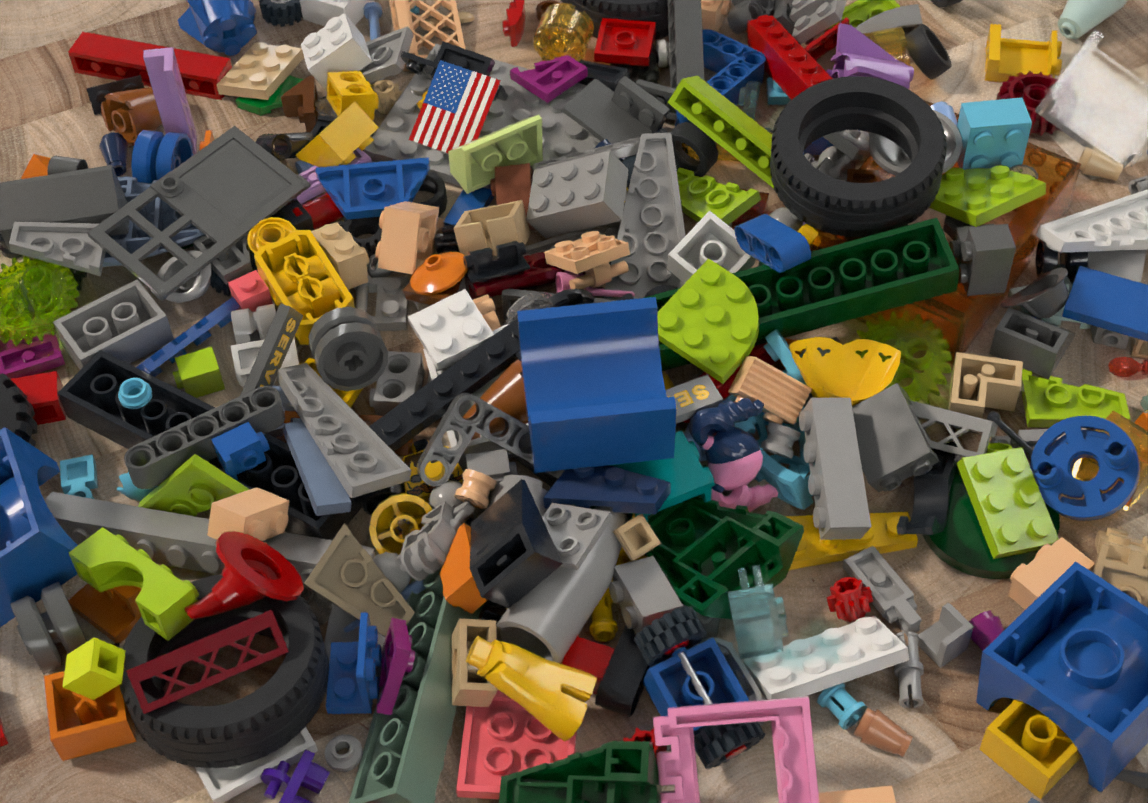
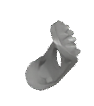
M713 637L704 638L700 643L707 641ZM715 637L714 640L750 701L767 700L761 696L758 686L734 649L733 643ZM763 721L758 722L760 726L764 724Z

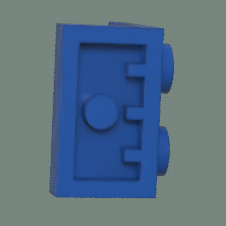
M368 612L360 614L358 642H331L326 697L327 714L372 713L373 699H379V677H375L376 667L381 666L382 650L381 644H378L377 625H371Z

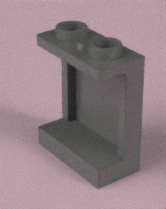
M898 383L852 407L862 470L868 483L878 492L894 490L902 484L901 481L913 475H923L932 469V465L939 462L937 455L930 448L910 406L912 402L907 392Z

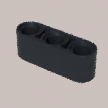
M625 625L605 675L599 684L595 705L632 717L645 688L642 682L651 666H648L634 641L636 633L633 628L629 629Z

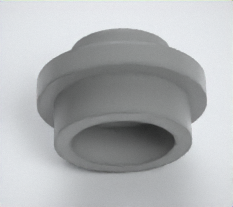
M351 735L336 736L329 741L325 748V758L328 765L340 772L353 770L363 756L360 741ZM349 748L346 754H337L339 750Z

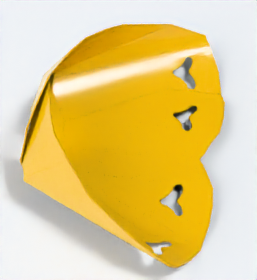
M813 337L797 340L789 345L793 360L806 385L812 388L811 394L813 398H851L852 407L885 390L892 382L901 359V351L868 339H856L842 345L831 338ZM817 348H821L822 350L829 349L830 352L826 353L824 356H821V353L817 350ZM803 349H805L806 351L804 352L802 358L795 353V351L801 352ZM857 350L863 352L864 350H868V352L865 353L863 358H861V356L856 353ZM878 353H882L884 356H891V358L883 362Z

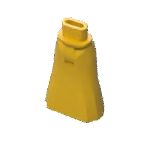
M479 636L473 641L466 658L468 664L478 669L477 674L483 677L485 675V679L494 687L525 708L563 741L569 740L581 726L587 710V704L584 702L590 699L597 681V677L547 660L517 645L498 640L490 643Z

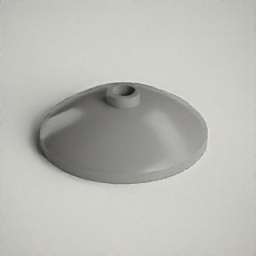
M933 110L940 119L945 131L944 134L946 135L947 150L943 173H945L955 165L960 156L962 138L958 128L948 117ZM869 133L868 147L870 154L882 169L890 174L897 175L911 164L908 155L896 143L876 133Z

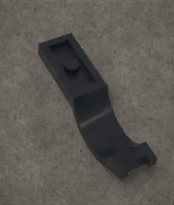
M955 441L947 443V445L957 447ZM931 448L937 455L939 462L932 465V469L929 472L914 477L912 517L909 522L907 516H900L896 527L898 534L934 535L944 531L949 515L950 488L958 467L957 462L961 458L960 455Z

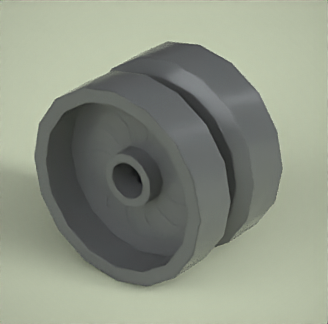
M354 307L336 308L323 314L314 323L310 331L309 348L315 359L318 372L323 381L332 388L343 391L360 390L373 384L383 374L388 364V350L373 317L364 310Z
M59 581L41 589L40 596L47 610L42 614L35 600L30 596L10 603L19 624L17 629L29 654L34 656L43 674L61 667L62 657L56 646L57 643L62 642L67 654L87 642Z

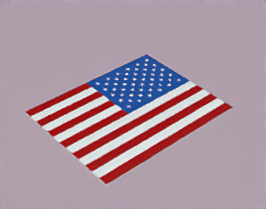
M440 60L409 140L448 154L449 151L477 140L501 80Z

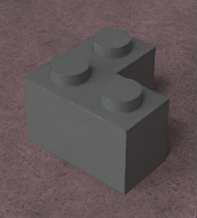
M1008 224L956 227L954 240L949 242V246L959 267L958 283H963L966 295L1005 293L1016 250Z

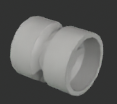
M275 303L258 306L255 312H252L249 308L231 311L236 344L265 339L277 312Z

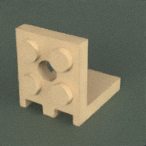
M1107 527L1106 532L1098 530L1095 539L1098 556L1093 573L1121 591L1133 592L1137 596V601L1148 608V536H1143L1142 540L1128 537L1129 532L1121 529Z

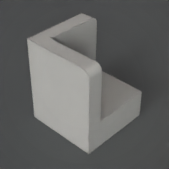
M947 603L941 609L939 621L918 635V646L941 668L967 650L974 626L950 603Z

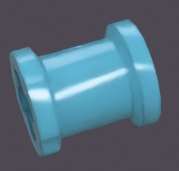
M844 683L823 690L817 699V703L822 708L827 707L839 719L838 725L843 730H847L855 725L867 708L863 702H857L845 690Z

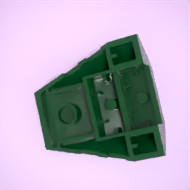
M693 497L658 511L657 514L648 519L649 525L661 544L644 555L646 557L654 556L681 603L688 607L692 606L694 611L705 617L738 620L787 577L803 536L804 527L777 512L766 511L765 515L749 512L747 506L737 505L735 509L719 506V502L715 500L704 502L700 497Z
M611 741L601 744V747L583 753L577 752L568 755V758L549 764L543 763L501 777L499 803H661L660 792H662V786L659 785L658 767L653 744L641 741Z

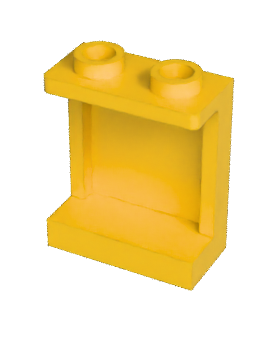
M990 24L986 43L985 81L1005 82L1008 81L1009 76L1016 77L1018 72L1026 75L1029 70L1033 74H1039L1040 71L1043 75L1048 76L1052 74L1053 78L1060 76L1062 59L1057 58H1060L1062 41H1057V30H1051L1048 42L1001 38V25Z

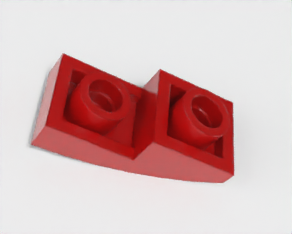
M525 0L510 2L509 9H506L507 20L502 21L504 37L509 36L511 47L518 45L525 30Z

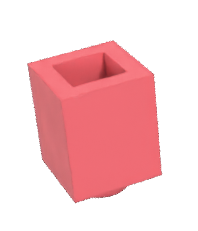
M256 270L228 282L232 297L240 305L236 310L249 308L252 312H255L258 306L273 304L269 288Z

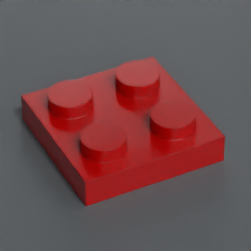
M602 18L594 51V62L649 66L656 33V22Z

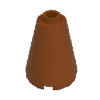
M152 87L112 92L105 95L106 101L101 103L102 117L108 131L114 130L115 133L121 134L128 142V147L130 148L134 146L138 134L143 130L155 131L162 125Z
M518 359L500 375L480 399L527 424L528 416L521 362ZM475 403L462 418H470L475 414ZM502 417L492 419L489 424L491 434L505 429V421ZM475 432L471 440L480 438V434Z

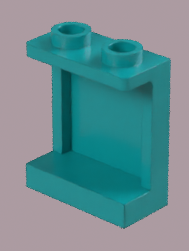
M682 430L675 433L674 458L610 465L670 482L671 493L659 511L698 495H701L704 502L712 500L711 487L715 486L713 475L708 467H702L695 443L693 441L688 442ZM626 513L629 520L640 515L639 513ZM643 514V516L645 517V519L647 520V522H648V515H651V514Z

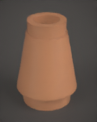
M868 707L853 733L861 738L860 742L898 754L902 757L913 739V736L907 734L905 730L879 709L873 711Z

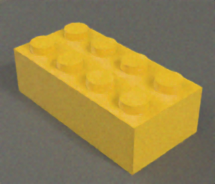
M1016 699L986 728L979 749L1040 800L1082 757L1071 739L1056 723L1036 708Z

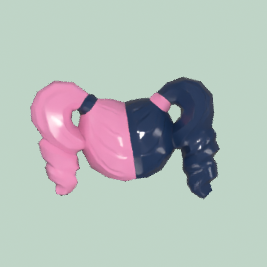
M749 398L741 399L737 403L732 400L722 402L718 407L697 411L690 419L689 433L694 441L704 448L708 468L714 478L715 486L711 487L712 500L718 501L721 507L735 509L737 505L747 506L748 511L752 512L759 506L770 503L772 497H778L777 489L770 484L764 486L756 485L749 488L747 486L760 471L763 455L755 438L750 433L735 427V423L746 421L748 418L761 413L764 403L758 399L754 402ZM711 429H716V430H718V431H716L715 433H713L711 436L708 435V432H709ZM724 490H732L728 496H723L722 494Z

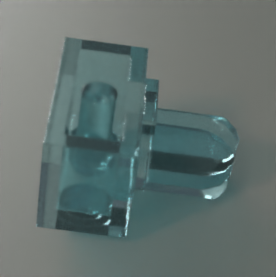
M759 565L752 566L755 587L749 588L745 568L738 569L741 590L728 592L740 659L783 652L782 637H788L783 598H775L772 584H763Z

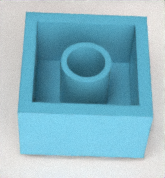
M1023 98L961 103L957 124L962 138L961 153L957 160L959 168L963 170L992 168L999 165L1011 168L1015 165H1022L1032 125Z

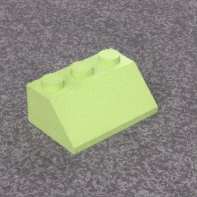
M540 115L523 119L449 151L450 173L468 194L491 184V179L495 178V167L530 163L532 166L534 163L543 161L542 118Z

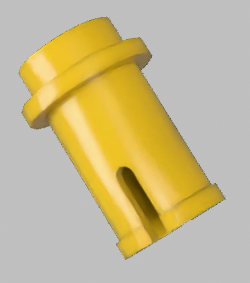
M605 594L592 612V623L589 626L590 634L599 642L612 640L618 631V625L613 620L611 598L608 595L605 597Z

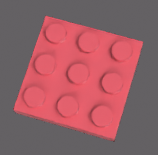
M500 690L497 691L489 707L466 706L456 788L457 797L499 799L501 777L543 763L549 764L568 758V755L574 754L576 751L577 731L569 740L563 741L525 708Z

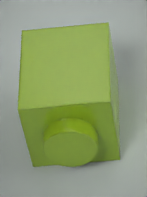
M212 347L175 357L178 370L172 373L179 390L184 388L187 394L195 398L225 390Z

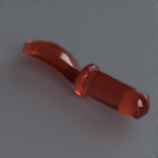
M1121 356L1113 358L1108 364L1109 371L1119 377H1131L1139 371H1142L1143 375L1148 374L1147 359L1139 363L1131 357Z

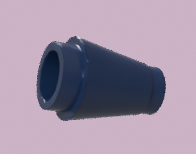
M119 133L104 135L101 138L99 149L106 165L113 166L116 176L124 175L127 171L128 142Z

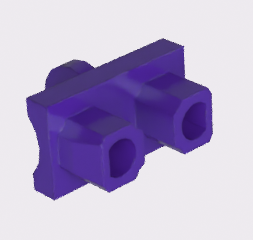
M305 749L292 777L287 775L290 764L280 761L277 769L265 768L260 778L268 786L264 796L270 800H274L278 791L284 793L279 803H313L296 795L299 787L302 786L319 794L330 772L312 762L315 753Z

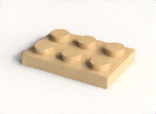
M264 42L254 43L218 82V93L221 95L268 100L304 59L302 48L289 45H267Z

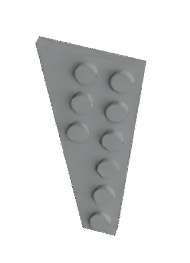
M648 133L641 135L624 205L623 218L617 235L618 240L628 242L630 255L611 261L610 264L612 265L624 260L628 264L629 271L613 277L612 281L605 285V290L634 292V299L644 298L648 291L657 286L672 285L681 288L685 284L667 269L668 254L685 237L671 133ZM603 296L602 299L617 300V299H619V298H621V297H604V296Z

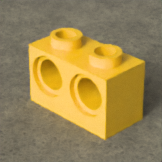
M361 71L328 72L327 99L337 116L356 102L371 120H374L375 109H378L379 106L378 94L373 91L370 82L365 79Z

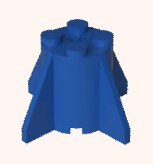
M187 0L190 7L177 20L182 30L201 42L205 47L215 52H225L228 56L238 54L240 48L245 46L257 34L254 25L256 9L254 3L249 0Z

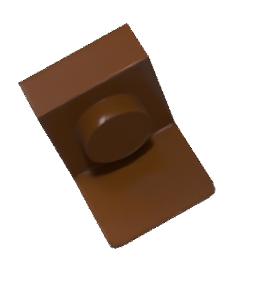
M313 75L306 77L281 96L284 115L286 117L299 116V122L305 123L306 132H312L318 122V92Z

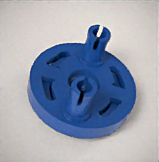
M1096 416L1070 417L1051 426L1036 443L1030 462V468L1046 505L1066 518L1079 521L1102 519L1120 510L1133 496L1140 477L1138 454L1129 436L1116 424ZM1081 428H1090V429L1102 430V431H1106L1107 433H1105V432H1097V431H1093V430H1081ZM1066 433V435L1062 436L1053 445H1051L1059 436ZM1081 458L1094 459L1099 464L1098 474L1089 481L1077 480L1072 475V468L1077 460ZM1119 478L1124 480V483L1123 481L1119 480L1118 483L1111 490H1109L1106 493H1101V490L1105 492L1106 490L1111 488ZM1061 494H1063V495H1065V496H1068V497H1073V498H1082L1083 495H1084V499H1082V500L1071 499V498H1067V497H1064V496H1062V497L1060 498V500H1059V497H1060Z

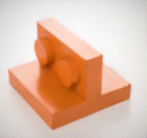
M87 583L68 601L72 610L113 642L121 643L128 637L132 628L141 618V613L135 599L142 588L118 586L100 593Z

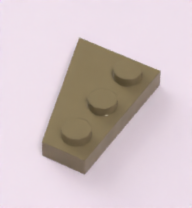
M345 523L304 583L305 586L359 621L360 614L368 612L371 625H377L378 633L385 638L392 618L406 620V624H408L415 613L391 581L386 578L375 564L369 553L360 545Z

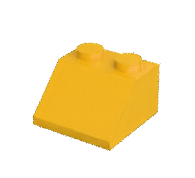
M354 102L298 152L296 157L318 167L338 166L339 164L348 165L357 157L353 153L357 148L362 152L374 141L371 135L379 127Z

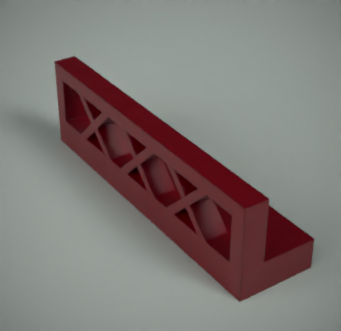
M539 252L523 256L530 265L528 270L520 271L515 275L492 278L483 283H471L465 275V286L472 300L487 294L490 298L502 295L504 289L524 290L553 283L556 280L557 272H565V270L547 264L545 253Z
M269 610L126 670L143 714L289 651L272 610ZM270 627L278 648L265 654L249 649L255 633ZM249 636L245 646L234 643ZM226 645L242 650L237 665L230 669L213 664L219 648ZM212 652L209 662L198 658ZM247 653L257 656L243 663ZM191 660L206 665L201 680L192 685L177 680L182 665ZM176 667L172 677L162 674V672ZM211 668L221 671L207 678ZM153 676L170 681L164 697L150 703L147 702L140 685L141 681ZM174 683L185 687L170 694Z

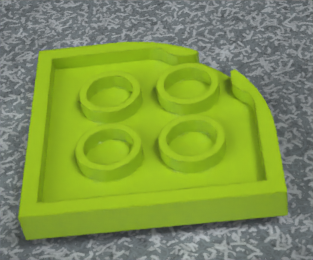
M1003 165L992 168L965 170L962 168H951L945 174H942L938 194L929 208L978 227L1045 195L1046 183L1033 178L1029 174L1010 171L1009 167Z
M709 258L657 312L659 341L722 384L743 363L745 357L749 356L757 341L759 316L754 296L746 284L738 277Z

